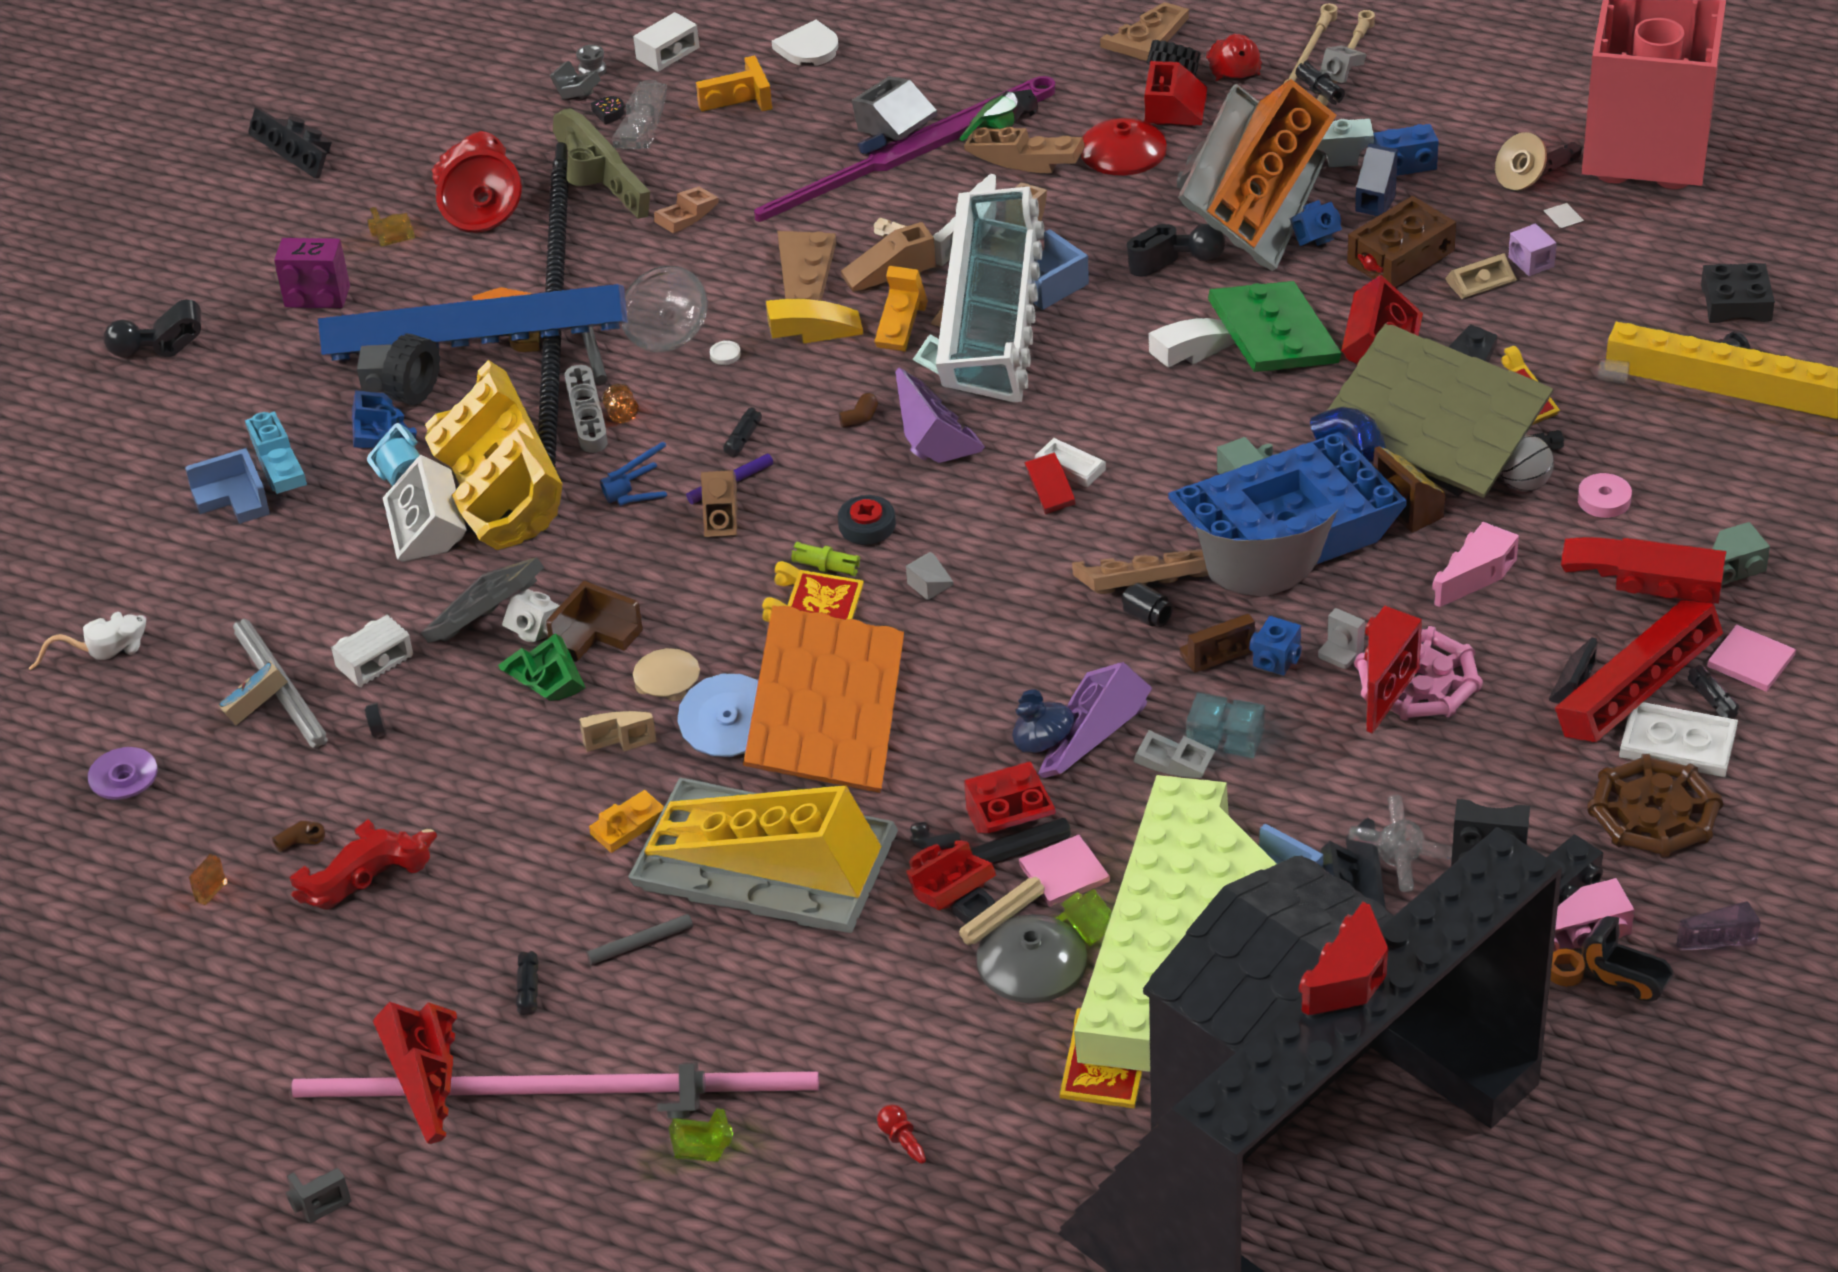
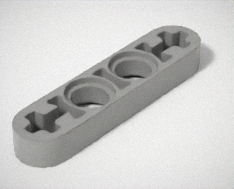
M586 365L571 366L565 372V382L579 444L583 451L596 453L606 448L608 439L591 368ZM582 379L583 384L578 385L577 380ZM581 397H591L590 399L583 401L577 400ZM586 416H595L591 420H582ZM595 432V437L590 438L589 433Z

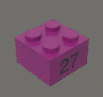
M282 238L274 258L284 307L343 308L350 288V282L341 239Z

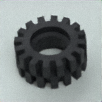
M1152 40L1146 63L1150 65V61L1179 62L1196 76L1202 53L1193 50V48L1184 47V45L1168 43L1162 40Z

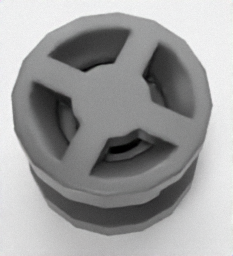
M590 44L577 50L576 56L580 61L578 66L579 74L597 71L599 77L606 73V64L603 61L604 50L601 46Z

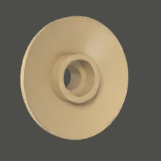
M1527 132L1516 134L1508 139L1499 150L1495 162L1496 177L1501 185L1514 191L1523 190L1533 185L1540 178L1546 166L1547 150L1544 142L1538 136Z

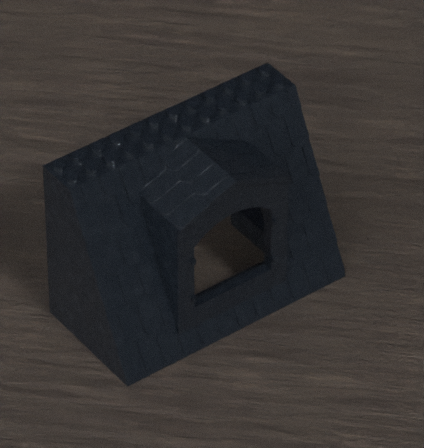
M1496 827L1395 915L1388 912L1380 903L1357 892L1346 881L1334 877L1318 863L1302 855L1291 857L1265 870L1260 869L1223 886L1187 929L1185 936L1150 976L1149 981L1143 987V994L1149 997L1151 1131L1139 1141L1140 1145L1114 1167L1115 1171L1098 1185L1099 1189L1075 1209L1076 1213L1059 1227L1061 1231L1058 1235L1107 1272H1264L1241 1255L1242 1162L1370 1048L1492 1129L1532 1092L1540 1082L1562 867ZM1362 902L1370 904L1388 947L1387 975L1367 1004L1313 1015L1302 1013V994L1299 993L1298 989L1304 973L1308 969L1313 970L1318 964L1323 947L1327 942H1334L1339 935L1340 926L1344 918L1348 914L1353 916Z

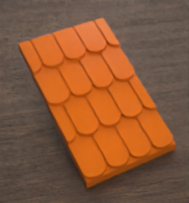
M772 605L743 766L880 793L887 757L904 631H899L889 626L869 625L854 619L834 618L824 613L799 611L790 606Z

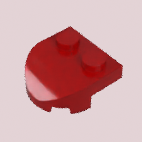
M956 840L954 843L955 847L941 850L938 844L925 848L910 859L911 869L907 870L906 873L917 900L937 910L946 909L956 903V900L972 892L979 886L982 888L985 882L996 876L993 864L973 855L969 842Z

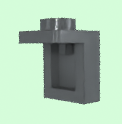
M570 61L564 62L550 74L562 99L573 97L583 99L594 92L593 88L601 81L597 71L577 75Z
M698 1062L679 1064L680 1101H662L657 1103V1111H667V1118L690 1117L691 1110L700 1108L699 1094H705L706 1079L705 1071H699Z

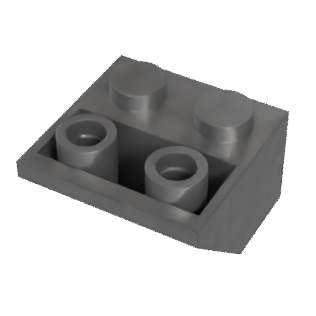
M888 76L851 100L859 132L869 133L872 136L884 133L885 137L892 138L895 141L907 138L908 134L917 128L924 127L929 120L938 115L934 106L911 80Z

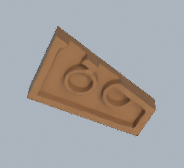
M1163 2L1140 15V21L1131 26L1124 24L1119 27V33L1112 37L1108 34L1101 37L1100 48L1147 61L1152 40L1168 42L1189 19V9Z

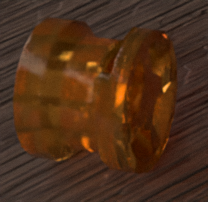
M615 384L607 388L603 393L602 403L612 421L626 423L634 419L638 414V403L627 385Z

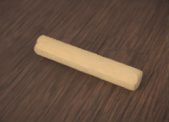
M1038 877L1028 878L960 928L959 935L963 938L966 945L976 944L1042 895L1045 887L1041 884Z

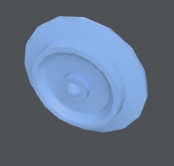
M719 674L706 678L691 688L679 705L677 722L683 738L695 750L713 757H733L745 753L758 680L743 674Z

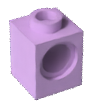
M1536 223L1510 233L1508 257L1528 276L1555 266L1556 242Z

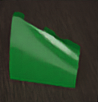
M556 633L532 651L528 652L521 648L498 665L500 670L549 701L564 699L586 689L563 638Z

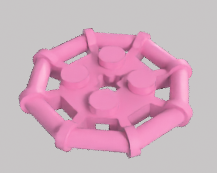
M1428 626V629H1422L1421 643H1424V645L1421 644L1420 669L1417 672L1424 675L1413 677L1390 709V711L1400 716V720L1408 721L1412 717L1435 715L1451 717L1456 714V709L1482 688L1483 680L1478 676L1474 660L1475 650L1469 644L1463 645L1436 631V627ZM1433 645H1435L1447 651L1451 655L1446 656L1434 650L1432 647ZM1364 652L1356 656L1354 665L1360 675L1362 684L1361 696L1367 701V661L1364 660ZM1462 665L1464 676L1454 675L1453 669ZM1452 689L1456 690L1450 697L1446 696ZM1428 699V702L1419 703V700Z

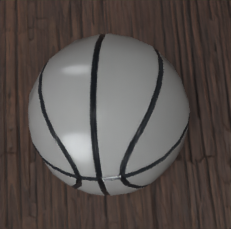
M1525 435L1501 471L1499 478L1507 487L1515 491L1527 492L1541 488L1553 472L1554 458L1552 451L1542 439L1532 435Z

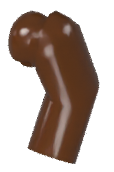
M865 393L861 395L854 409L839 412L841 427L869 422L878 407L876 396L871 393Z
M299 821L272 837V842L279 852L288 849L294 844L316 845L324 840L325 829L319 822Z

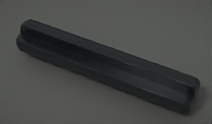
M1061 817L972 847L971 851L973 855L995 863L1069 838L1071 828L1066 818Z

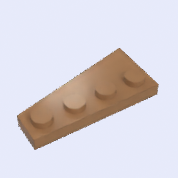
M777 231L785 299L822 301L836 247V233Z
M1202 549L1164 553L1163 560H1159L1156 556L1147 555L1134 556L1132 563L1115 561L1114 558L1101 559V566L1085 567L1084 561L1072 562L1073 575L1098 594L1113 593L1115 588L1129 587L1136 583L1147 585V582L1157 580L1161 583H1171L1177 581L1180 576L1204 577L1209 575Z

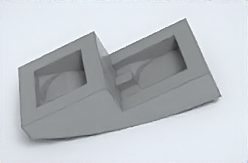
M1148 730L1136 752L1133 762L1170 775L1202 778L1215 750L1183 736L1180 743H1176Z

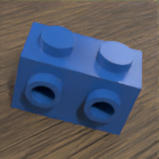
M1418 124L1413 127L1388 129L1373 133L1374 144L1398 149L1396 176L1437 169L1439 140L1431 124Z

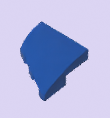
M355 390L352 406L353 447L375 448L377 443L396 423L406 427L415 439L417 430L414 427L408 428L403 422L404 414L393 406V401L385 393Z

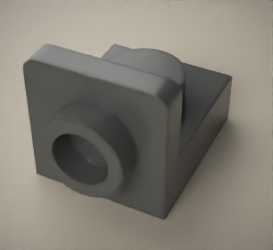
M339 1168L318 1176L305 1185H302L294 1172L287 1175L290 1190L286 1192L288 1202L295 1213L302 1211L309 1223L352 1202L345 1177Z

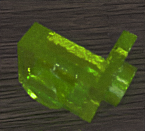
M1094 888L1084 896L1077 891L1061 904L1065 910L1056 919L1061 921L1068 919L1089 947L1105 936L1112 912Z
M716 1108L709 1122L673 1119L668 1128L675 1158L718 1162L725 1148L731 1144L733 1136L732 1126L728 1124L725 1109Z

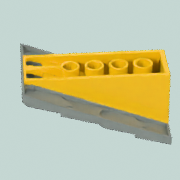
M680 777L628 878L633 886L641 887L647 892L686 897L690 902L749 910L754 915L797 921L799 925L852 933L857 923V918H859L867 901L868 893L871 892L880 872V867H882L892 845L891 842L894 841L898 829L893 821L863 815L846 785L753 793Z

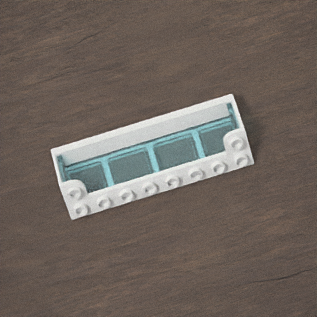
M1030 187L958 194L936 358V367L941 384L944 387L1011 402H1022L1023 389L1028 388V375L1025 369L1030 367L1031 364L1028 345L1033 344V332L1030 324L1035 323L1033 302L1038 300L1035 281H1038L1040 277L1038 260L1042 259L1040 239H1044L1045 232L1043 221H1038L1037 218L1039 216L1037 198H1032Z

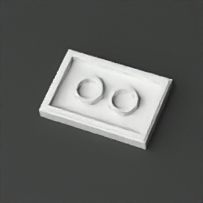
M1643 702L1628 716L1619 757L1636 760L1641 758V754H1650L1652 758L1686 766L1691 763L1698 767V772L1726 777L1738 720Z

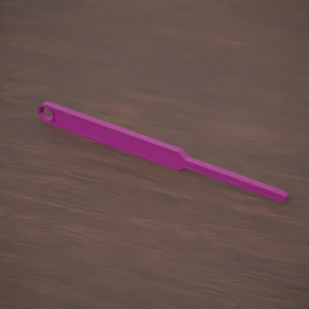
M1039 76L1006 91L1015 92L1031 89L1037 98V102H1040L1055 94V81L1047 76ZM1038 86H1048L1049 88H1046V89H1038V88H1036V87H1038ZM998 95L908 134V137L903 140L888 143L870 152L868 158L756 208L754 210L755 220L762 222L873 171L890 170L960 138L984 105Z

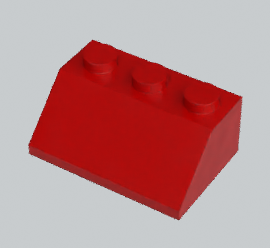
M1380 275L1354 292L1341 351L1349 361L1358 365V362L1365 355L1376 335L1385 324L1394 325L1419 336L1423 313Z
M1623 538L1615 590L1633 594L1641 593L1662 596L1664 598H1678L1719 604L1726 551Z

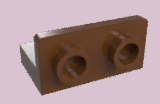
M1248 613L1188 635V644L1180 647V655L1192 671L1196 673L1251 653L1253 651H1250L1249 646L1255 632V621Z

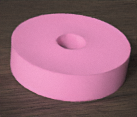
M1608 473L1593 474L1586 477L1580 483L1578 503L1590 515L1601 518L1616 517L1625 513L1630 507L1632 490L1629 483L1617 475Z

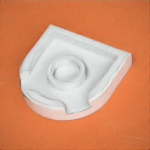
M814 20L772 40V49L796 65H801V62H814V66L829 62L836 56L838 37L825 25Z

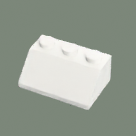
M423 455L418 456L383 497L397 560L402 562L446 553L456 542L463 538L467 531L464 518L461 516L452 497L456 487L451 469Z

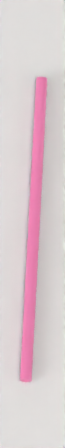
M819 1072L705 1073V1092L819 1091ZM679 1073L460 1076L451 1078V1089L448 1096L679 1093ZM398 1077L293 1079L292 1081L293 1098L406 1096Z

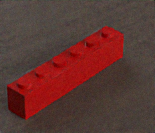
M1681 600L1554 707L1564 737L1597 742L1721 636L1723 630L1715 605L1712 603Z

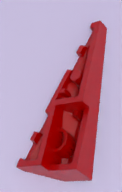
M389 1002L372 1021L426 1143L440 1142L446 1137L447 1133L443 1130V1121L448 1116L449 1108L445 1106V1099L451 1089L453 1056L450 1055V1046L455 1040L456 1033L452 1032V1024L457 1019V1013L430 1002L420 1011Z

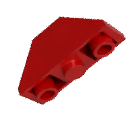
M1362 902L1353 916L1348 914L1344 918L1340 926L1339 935L1334 942H1327L1325 944L1318 964L1313 970L1308 969L1304 973L1298 989L1299 993L1302 994V1013L1313 1015L1367 1004L1387 975L1388 947L1370 904Z

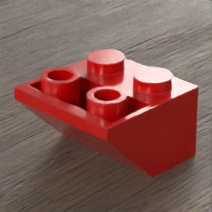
M1150 61L1144 94L1145 121L1157 125H1202L1207 98V86L1179 62Z
M1031 761L964 780L966 810L977 833H991L1056 814V809Z

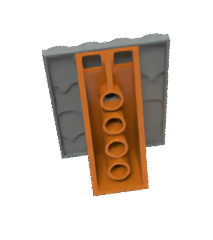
M1292 79L1261 101L1256 100L1238 84H1235L1230 89L1178 198L1189 210L1202 216L1212 228L1225 234L1235 246L1244 249L1252 255L1258 264L1271 271L1277 269L1294 231L1289 218L1302 212V206L1305 205L1327 156L1316 148L1337 115Z

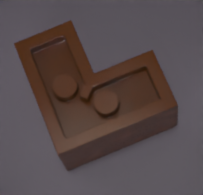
M583 581L546 621L548 638L555 633L562 637L572 659L577 661L597 640L625 651L643 631L638 601L587 581Z

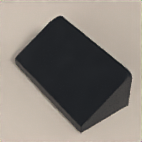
M1592 637L1570 656L1549 696V701L1559 704L1588 680L1596 664L1597 638Z

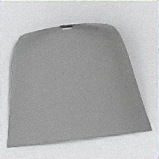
M1337 511L1324 523L1307 532L1265 540H1233L1214 536L1196 527L1209 577L1213 582L1226 590L1242 595L1268 596L1292 588L1303 581L1317 564Z

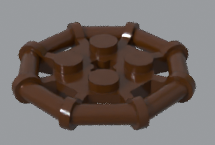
M1641 754V758L1614 768L1605 767L1598 773L1599 781L1592 800L1587 804L1588 814L1598 820L1612 838L1611 843L1618 848L1624 845L1660 854L1661 858H1669L1670 853L1697 843L1706 844L1713 838L1712 829L1718 811L1724 805L1723 799L1700 776L1698 767L1690 763L1686 766L1652 758L1650 754ZM1642 772V778L1628 783L1622 780ZM1690 785L1700 798H1692L1685 788ZM1610 790L1620 795L1617 802H1607ZM1649 805H1658V806L1661 807V810H1657L1655 807H1648V806H1649ZM1692 813H1702L1700 822L1695 823L1689 819ZM1614 817H1618L1623 825L1620 826ZM1641 831L1651 833V836L1641 835Z

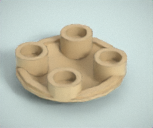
M669 648L656 650L643 656L635 665L633 671L635 688L640 694L667 697L671 701H679L685 697L686 690L691 688L698 680L700 668L698 661L688 652Z

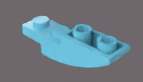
M275 411L271 413L261 412L245 420L252 444L272 491L278 494L307 485L305 474L290 447L288 436Z

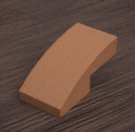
M700 186L677 193V204L655 211L654 222L668 231L676 233L704 217L718 204L719 198Z

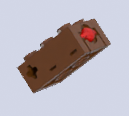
M1411 196L1348 234L1347 263L1373 280L1382 275L1394 287H1397L1455 251L1456 221L1416 197Z

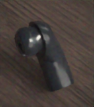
M917 822L910 827L912 836H910L911 842L923 850L935 844H938L941 850L955 847L954 843L956 840L961 841L958 831L942 835L930 833L929 825L926 822Z

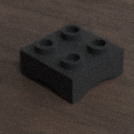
M1766 263L1703 265L1701 287L1706 298L1709 323H1721L1737 317L1753 318L1761 322L1772 321L1775 301Z
M1457 799L1451 866L1496 827L1527 845L1530 806L1515 805L1507 808H1491L1481 806L1470 800Z

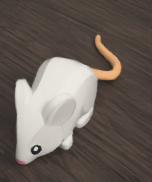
M115 612L111 616L110 621L106 622L103 618L91 621L83 627L85 642L77 641L66 635H54L43 643L36 662L29 669L36 668L42 661L48 646L60 640L80 650L89 652L97 660L110 659L122 649L127 654L132 655L140 647V639L146 626V617L130 614L123 617L121 612Z

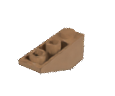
M919 222L894 230L841 270V276L852 292L865 290L868 287L888 282L886 274L889 266L919 270V273L936 267L934 237L924 223Z

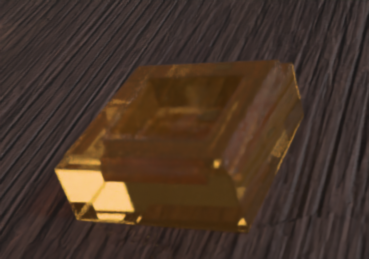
M209 854L188 877L195 901L203 905L208 904L227 882L220 857Z

